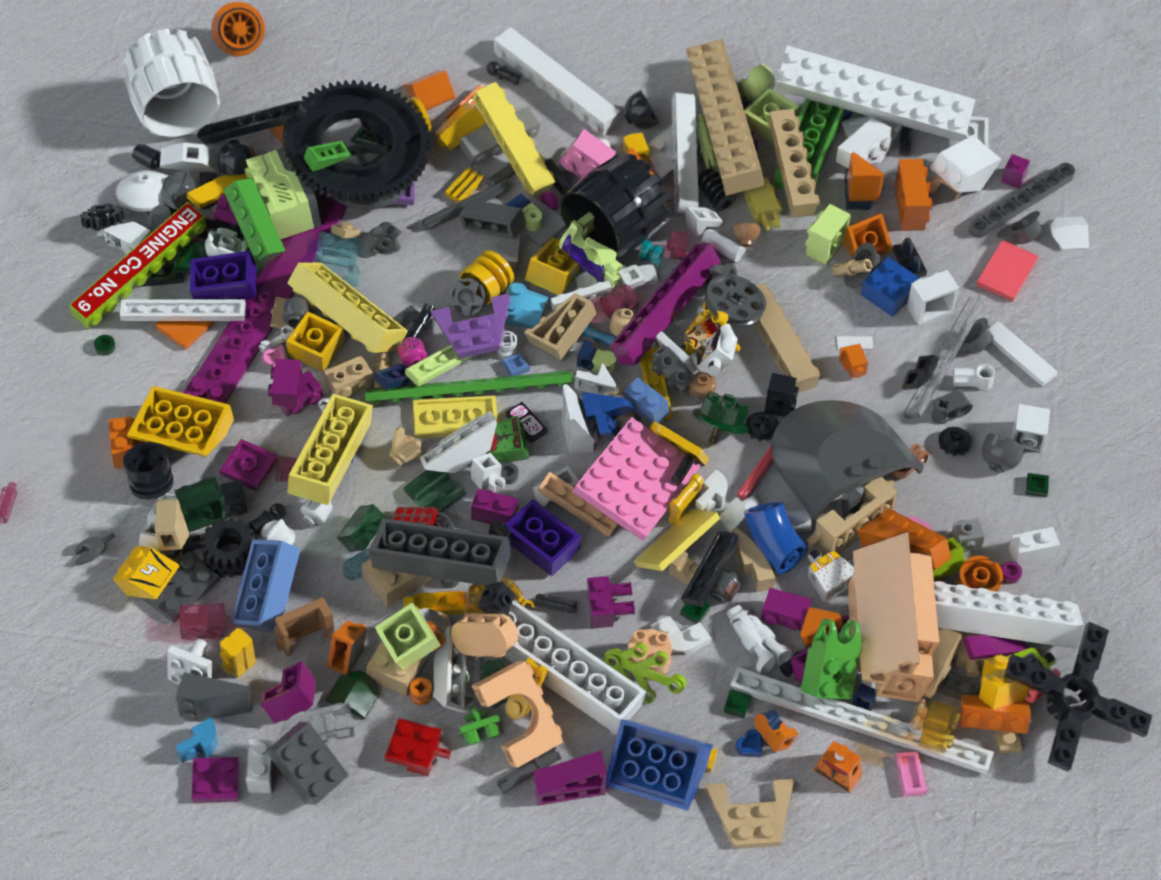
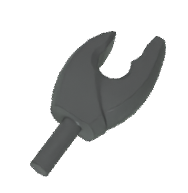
M111 533L101 540L97 536L80 542L75 549V554H80L86 550L88 552L78 558L75 564L81 565L96 559L105 549L103 544L115 538V534Z

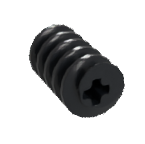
M706 169L698 175V187H700V190L708 198L714 209L723 211L735 202V194L726 196L719 172Z

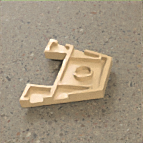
M794 779L773 780L775 802L728 804L726 783L705 785V792L710 797L713 803L712 806L715 812L718 813L722 826L734 849L780 846Z

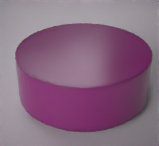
M548 190L541 194L542 203L552 210L558 208L559 203L554 192Z
M1009 561L1001 566L1004 582L1014 584L1021 579L1022 568L1016 562Z

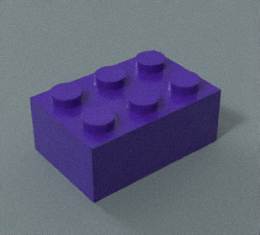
M251 251L191 259L190 293L193 300H243L256 298L257 265Z
M533 499L506 523V526L511 531L509 537L512 543L510 545L551 577L580 550L581 535Z

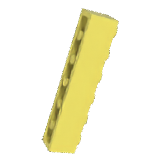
M494 82L477 90L472 99L524 188L535 197L552 188L555 183L554 175L545 166L543 156L540 153L538 154L535 149L533 139L528 137L525 132L523 122L518 120L515 115L513 105L508 103L505 98L506 95L503 88L499 87L497 82Z

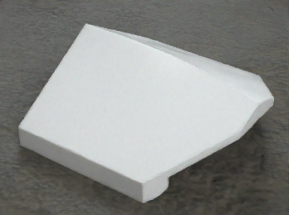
M1083 217L1055 218L1050 225V229L1061 251L1089 250L1088 224Z

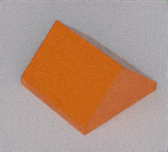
M436 70L403 84V88L410 98L417 97L424 105L426 111L455 99L446 70Z
M855 152L851 153L847 175L849 201H878L880 199L884 173Z
M882 213L846 227L843 245L852 258L856 249L863 243L874 245L876 253L880 256L893 251Z

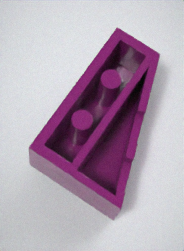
M601 750L533 771V785L538 806L605 795L606 770Z

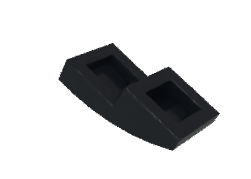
M935 355L919 356L915 369L907 371L902 389H918L923 386L934 372L939 358Z

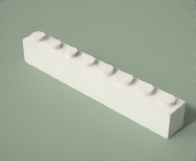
M510 27L494 39V52L498 57L503 58L512 68L520 71L525 78H529L539 89L547 92L552 99L560 102L565 109L570 110L579 120L591 126L595 132L605 136L620 124V111L514 29Z

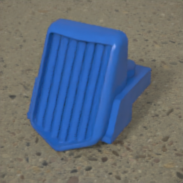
M589 392L580 393L586 416L597 423L600 435L609 441H612L619 432L618 423L613 418L635 411L631 402L625 398Z

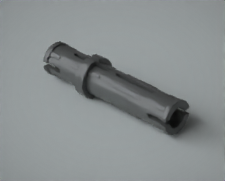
M555 747L497 780V786L499 789H502V793H505L533 776V771L548 767L561 760L560 753L556 751Z

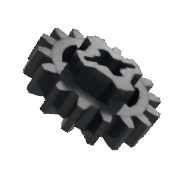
M110 203L93 205L91 209H87L88 211H84L80 215L82 227L86 229L92 228L96 231L118 225L117 222H123V219H125L123 207H119V205L113 206Z

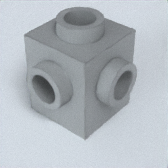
M979 519L959 520L953 524L952 531L949 532V538L953 537L963 547L965 552L982 548L985 536Z

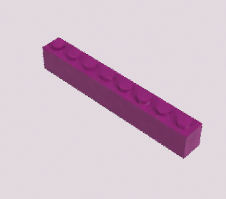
M711 243L695 244L610 344L609 347L620 365L633 366L641 361V357L646 351L651 349L652 344L656 341V336L674 321L673 319L684 309L687 302L695 296L697 290L705 284V281L711 275L709 267L721 263Z

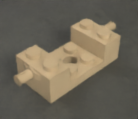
M879 477L866 483L863 487L864 491L860 510L855 514H849L844 520L834 510L820 515L816 520L815 532L804 540L807 547L810 548L815 545L824 555L831 551L840 554L859 540L857 530L888 508L894 510L898 493L893 488L895 482L891 478L886 481L883 477Z

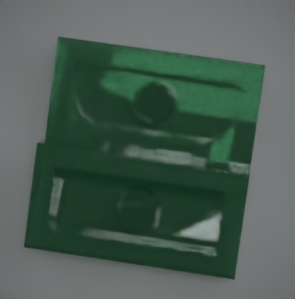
M426 470L403 488L419 507H436L438 512H443L465 495L464 488L451 480L448 472Z

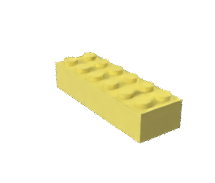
M321 262L298 263L287 283L296 294L304 296L310 305L318 307L325 317L333 319L336 325L348 331L354 340L362 342L371 353L397 351L399 344L408 332V330Z
M336 394L331 396L289 474L288 494L329 505L371 424L373 405Z

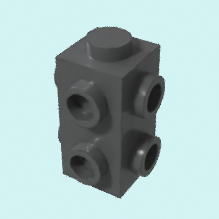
M660 347L652 355L654 359L650 362L653 365L651 369L659 377L662 375L667 380L666 385L673 392L675 390L678 393L681 392L696 378L669 347H666L664 350Z

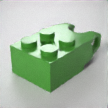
M825 618L822 620L813 637L812 648H808L801 686L802 692L816 698L852 699L862 646L858 622L848 620L837 636L835 621ZM827 624L829 625V633H828V635H826V632H825V628H826V625H827ZM851 626H853L854 633L852 637L850 635Z

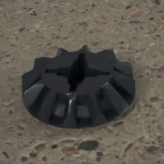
M757 412L747 418L745 425L749 429L747 433L751 439H758L759 442L761 440L769 441L774 435L778 421L769 413ZM764 422V430L760 432L759 427Z
M948 427L940 433L938 442L940 449H943L945 454H953L955 457L956 455L963 456L966 452H969L972 438L962 428ZM951 440L959 441L958 446L951 444Z

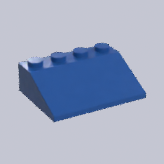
M621 719L606 773V786L688 811L706 770L713 744L633 720Z

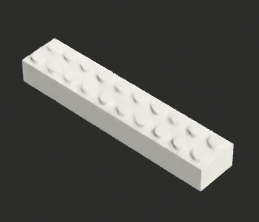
M787 46L774 89L958 142L963 141L967 135L976 100L791 46Z

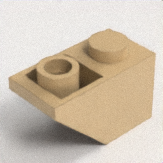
M178 499L157 500L155 534L161 551L181 550L190 535Z

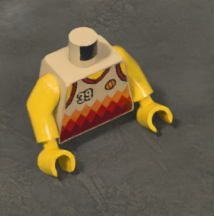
M706 302L703 304L704 312L698 314L684 335V341L694 345V353L719 329L716 323L712 321V318L708 317V315L713 314L708 309ZM684 343V345L679 347L686 349V344ZM737 343L734 353L740 351V346Z

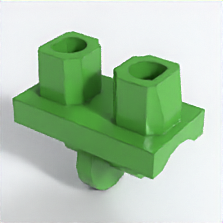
M473 706L470 707L471 714L464 716L465 722L472 720L474 722L461 726L457 730L459 736H463L467 745L471 746L480 742L478 730L484 729L487 739L498 737L500 735L498 726L500 718L497 714L480 720L481 717L487 716V712L485 709L477 711V708Z

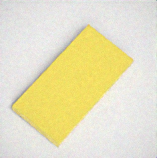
M496 395L412 400L415 439L447 437L468 422L481 415H485L489 411L492 412L498 424Z
M697 509L689 510L634 560L635 565L640 568L663 571L720 519L718 513Z

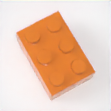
M899 159L894 186L901 231L925 230L926 222L930 221L929 210H932V198L928 197L930 184L926 182L928 172L927 167H924L923 159Z

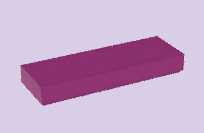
M989 635L968 636L963 639L970 660L992 658L997 655L1009 656L1028 649L1025 641Z

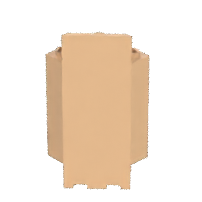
M909 532L853 551L854 574L848 583L850 620L858 622L860 626L862 646L857 671L862 672V680L875 682L876 696L919 702L934 678L932 654L939 644L932 559L931 556L910 553ZM853 626L850 627V628H851V637L853 636V633H854V628H853Z

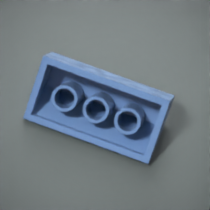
M252 539L231 624L274 633L273 628L276 627L275 618L283 615L300 548L284 541Z

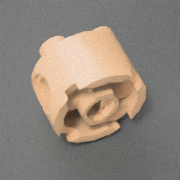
M639 629L635 631L629 641L628 649L634 647L637 643H644L647 646V653L642 658L634 656L627 660L636 663L654 656L658 651H663L668 656L667 662L663 666L654 665L649 667V669L666 674L671 664L672 645L668 634L654 629ZM637 648L638 652L643 653L642 649ZM657 656L660 661H663L662 657Z

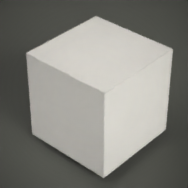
M1019 404L1014 421L1012 440L1022 445L1026 450L1042 452L1048 434L1050 409Z

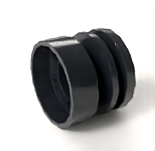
M152 442L140 443L126 452L123 457V465L129 488L134 496L146 500L156 499L164 496L171 490L174 485V477L168 453L162 445Z

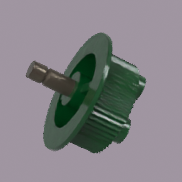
M708 391L701 408L694 409L692 414L701 422L714 427L709 443L717 445L721 430L736 434L748 432L749 429L744 424L748 405L736 401V397L731 394L724 393L722 396Z

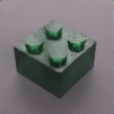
M215 476L204 478L197 483L184 485L174 490L175 499L179 501L189 533L210 526L214 521L218 523L220 519L224 518L227 520L224 495Z

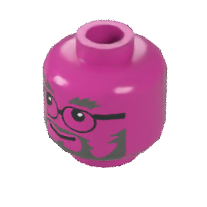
M405 338L398 346L401 362L407 367L427 358L424 344L418 338Z

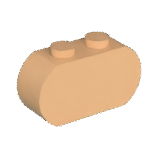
M468 613L460 622H457L452 627L451 638L455 647L464 655L500 658L517 643L518 630L514 622L505 614Z

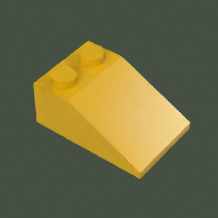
M552 237L530 259L524 280L534 286L547 289L552 294L559 295L568 289L581 266L568 253L559 248L560 240Z

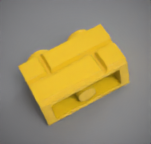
M241 628L235 629L230 634V637L227 636L220 642L221 652L219 655L223 660L221 667L227 674H232L234 677L239 678L246 672V669L249 670L256 664L253 640Z

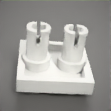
M197 639L189 652L171 645L167 651L168 680L175 684H180L184 672L212 678V661L208 660L204 655V652L207 650V643Z

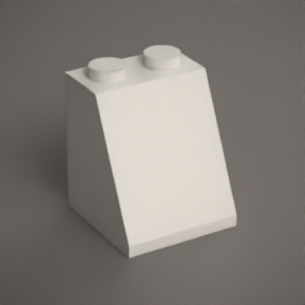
M971 136L940 152L930 169L957 192L981 191L1002 159L975 136Z

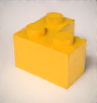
M1003 655L985 659L980 681L982 684L979 699L993 710L1025 700L1029 687L1004 677L1008 658Z

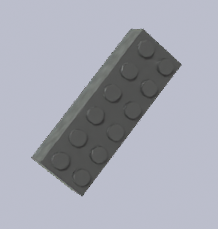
M386 518L382 519L369 549L373 568L485 586L501 582L511 556L508 537Z

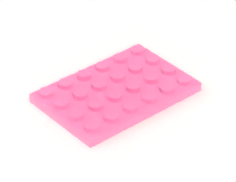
M631 417L576 484L572 492L644 541L670 507L669 503L673 498L678 497L690 481L691 476L697 472L701 465L694 462L682 483L676 485L671 481V477L685 454Z

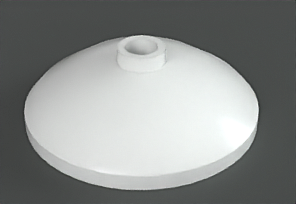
M141 170L129 174L117 186L116 195L119 203L130 210L140 212L151 211L157 205H166L161 196V189L168 175L156 170Z

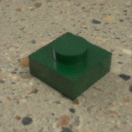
M730 690L723 712L745 719L751 696Z

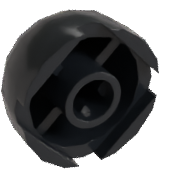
M641 90L628 98L625 104L627 113L624 114V117L629 125L633 123L636 128L642 130L659 124Z
M237 139L228 141V144L224 145L218 153L219 172L224 171V175L245 174V169L248 168L246 160L256 157L254 149L249 144L240 142Z

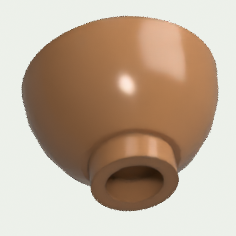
M738 223L733 226L734 236L743 247H751L752 243L759 237L761 230L754 223Z

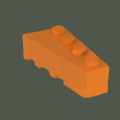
M890 508L857 530L862 548L909 532L910 553L931 556L932 569L936 570L951 559L946 537Z

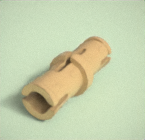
M869 259L860 261L849 260L846 263L834 264L832 273L835 277L843 275L855 276L857 273L870 272L872 263Z

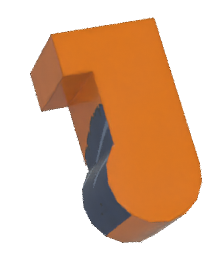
M775 710L759 713L754 718L756 729L775 753L788 749L799 734L794 727L788 729Z

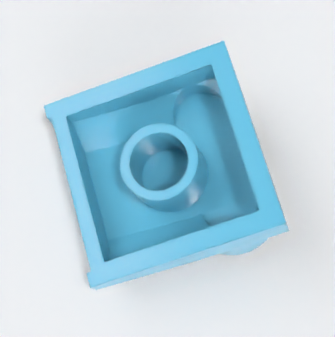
M522 283L510 284L505 293L510 294L511 298L505 324L532 329L540 323L539 320L543 316L549 296L527 290L526 286Z

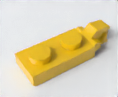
M463 591L414 594V596L403 597V608L413 603L419 610L429 608L448 615L464 614Z

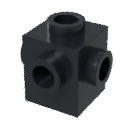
M502 581L486 585L481 594L478 607L485 614H505L508 616L515 594Z

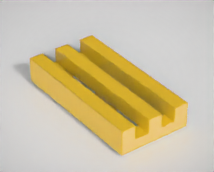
M468 167L445 191V196L458 203L468 198L485 180V176L482 174L478 175L477 171L473 172L472 168ZM468 187V189L458 198L457 196Z

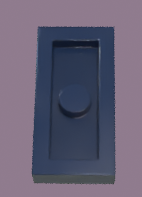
M403 364L375 371L373 379L386 390L413 382L405 374V370L408 367Z

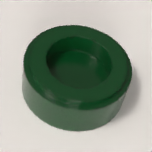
M100 335L94 341L95 351L99 355H110L116 348L114 338L110 335Z

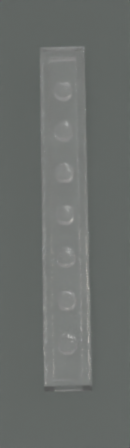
M984 294L969 297L936 354L939 361L928 381L915 391L903 412V416L907 420L922 417L987 301V297Z

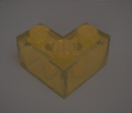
M931 700L919 742L920 747L944 754L946 748L951 749L954 736L950 735L951 730L956 731L960 719V714H957L958 707Z

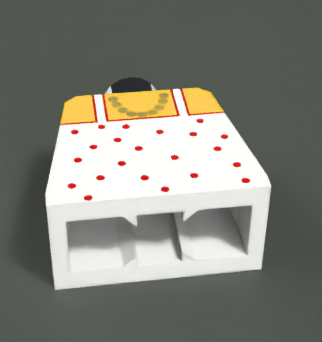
M817 549L809 553L807 558L811 561V564L809 565L808 578L824 603L848 589V583L854 574V567L835 551H831L825 556Z

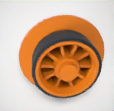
M231 2L222 6L214 15L211 33L216 45L222 51L234 56H243L252 53L260 46L265 35V23L259 11L252 5L244 2Z

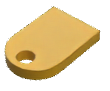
M653 421L649 427L651 431L681 452L695 455L696 461L704 466L709 461L708 456L701 448L665 426Z

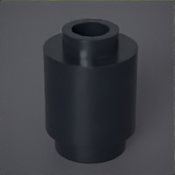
M137 144L135 146L132 157L136 162L151 170L160 167V151L146 144Z

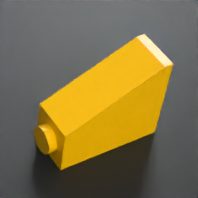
M465 102L434 133L437 136L436 142L442 149L446 148L451 151L460 144L462 137L475 132L486 121L476 106Z

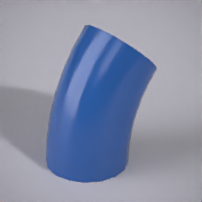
M771 502L757 505L744 511L751 536L777 574L782 575L797 566L805 556L808 548L793 528L784 503Z

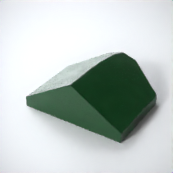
M355 671L339 676L325 702L365 719L379 697V693L370 675L362 671Z

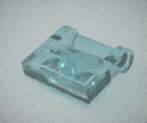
M320 232L315 263L321 262L349 267V270H355L359 238H342L335 234ZM322 254L333 255L338 257L326 256Z

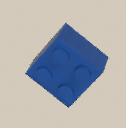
M888 257L863 281L861 296L893 317L908 303L911 284L920 278Z

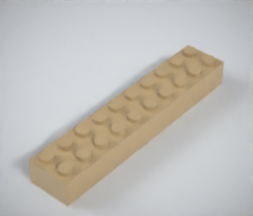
M723 38L686 48L690 69L726 196L765 186Z

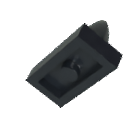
M905 238L902 243L893 245V253L901 266L919 278L926 276L927 270L910 238Z

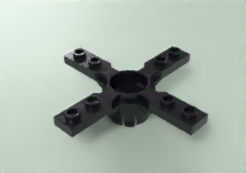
M1090 621L1085 625L1071 674H1066L1062 678L1057 677L1053 671L1014 654L1009 657L1004 677L1048 695L1047 705L1051 702L1052 705L1047 707V711L1050 715L1057 712L1058 714L1054 718L1059 722L1047 763L1067 772L1072 769L1082 732V720L1095 716L1144 738L1148 735L1153 716L1117 699H1107L1099 695L1093 679L1095 672L1100 666L1109 630ZM1065 688L1074 692L1081 690L1077 694L1080 702L1086 700L1085 703L1081 704V712L1074 710L1066 702L1064 696Z

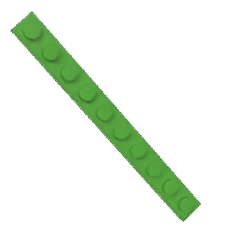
M570 370L422 384L419 387L417 385H407L389 390L384 388L364 389L366 401H370V404L382 403V400L391 399V402L403 401V398L411 397L412 400L424 399V396L432 395V398L445 397V394L453 393V396H463L465 392L474 391V394H484L486 390H494V392H505L507 388L526 390L528 389L527 386L547 388L548 384H556V386L562 387L565 384L569 385V382H574L573 373Z

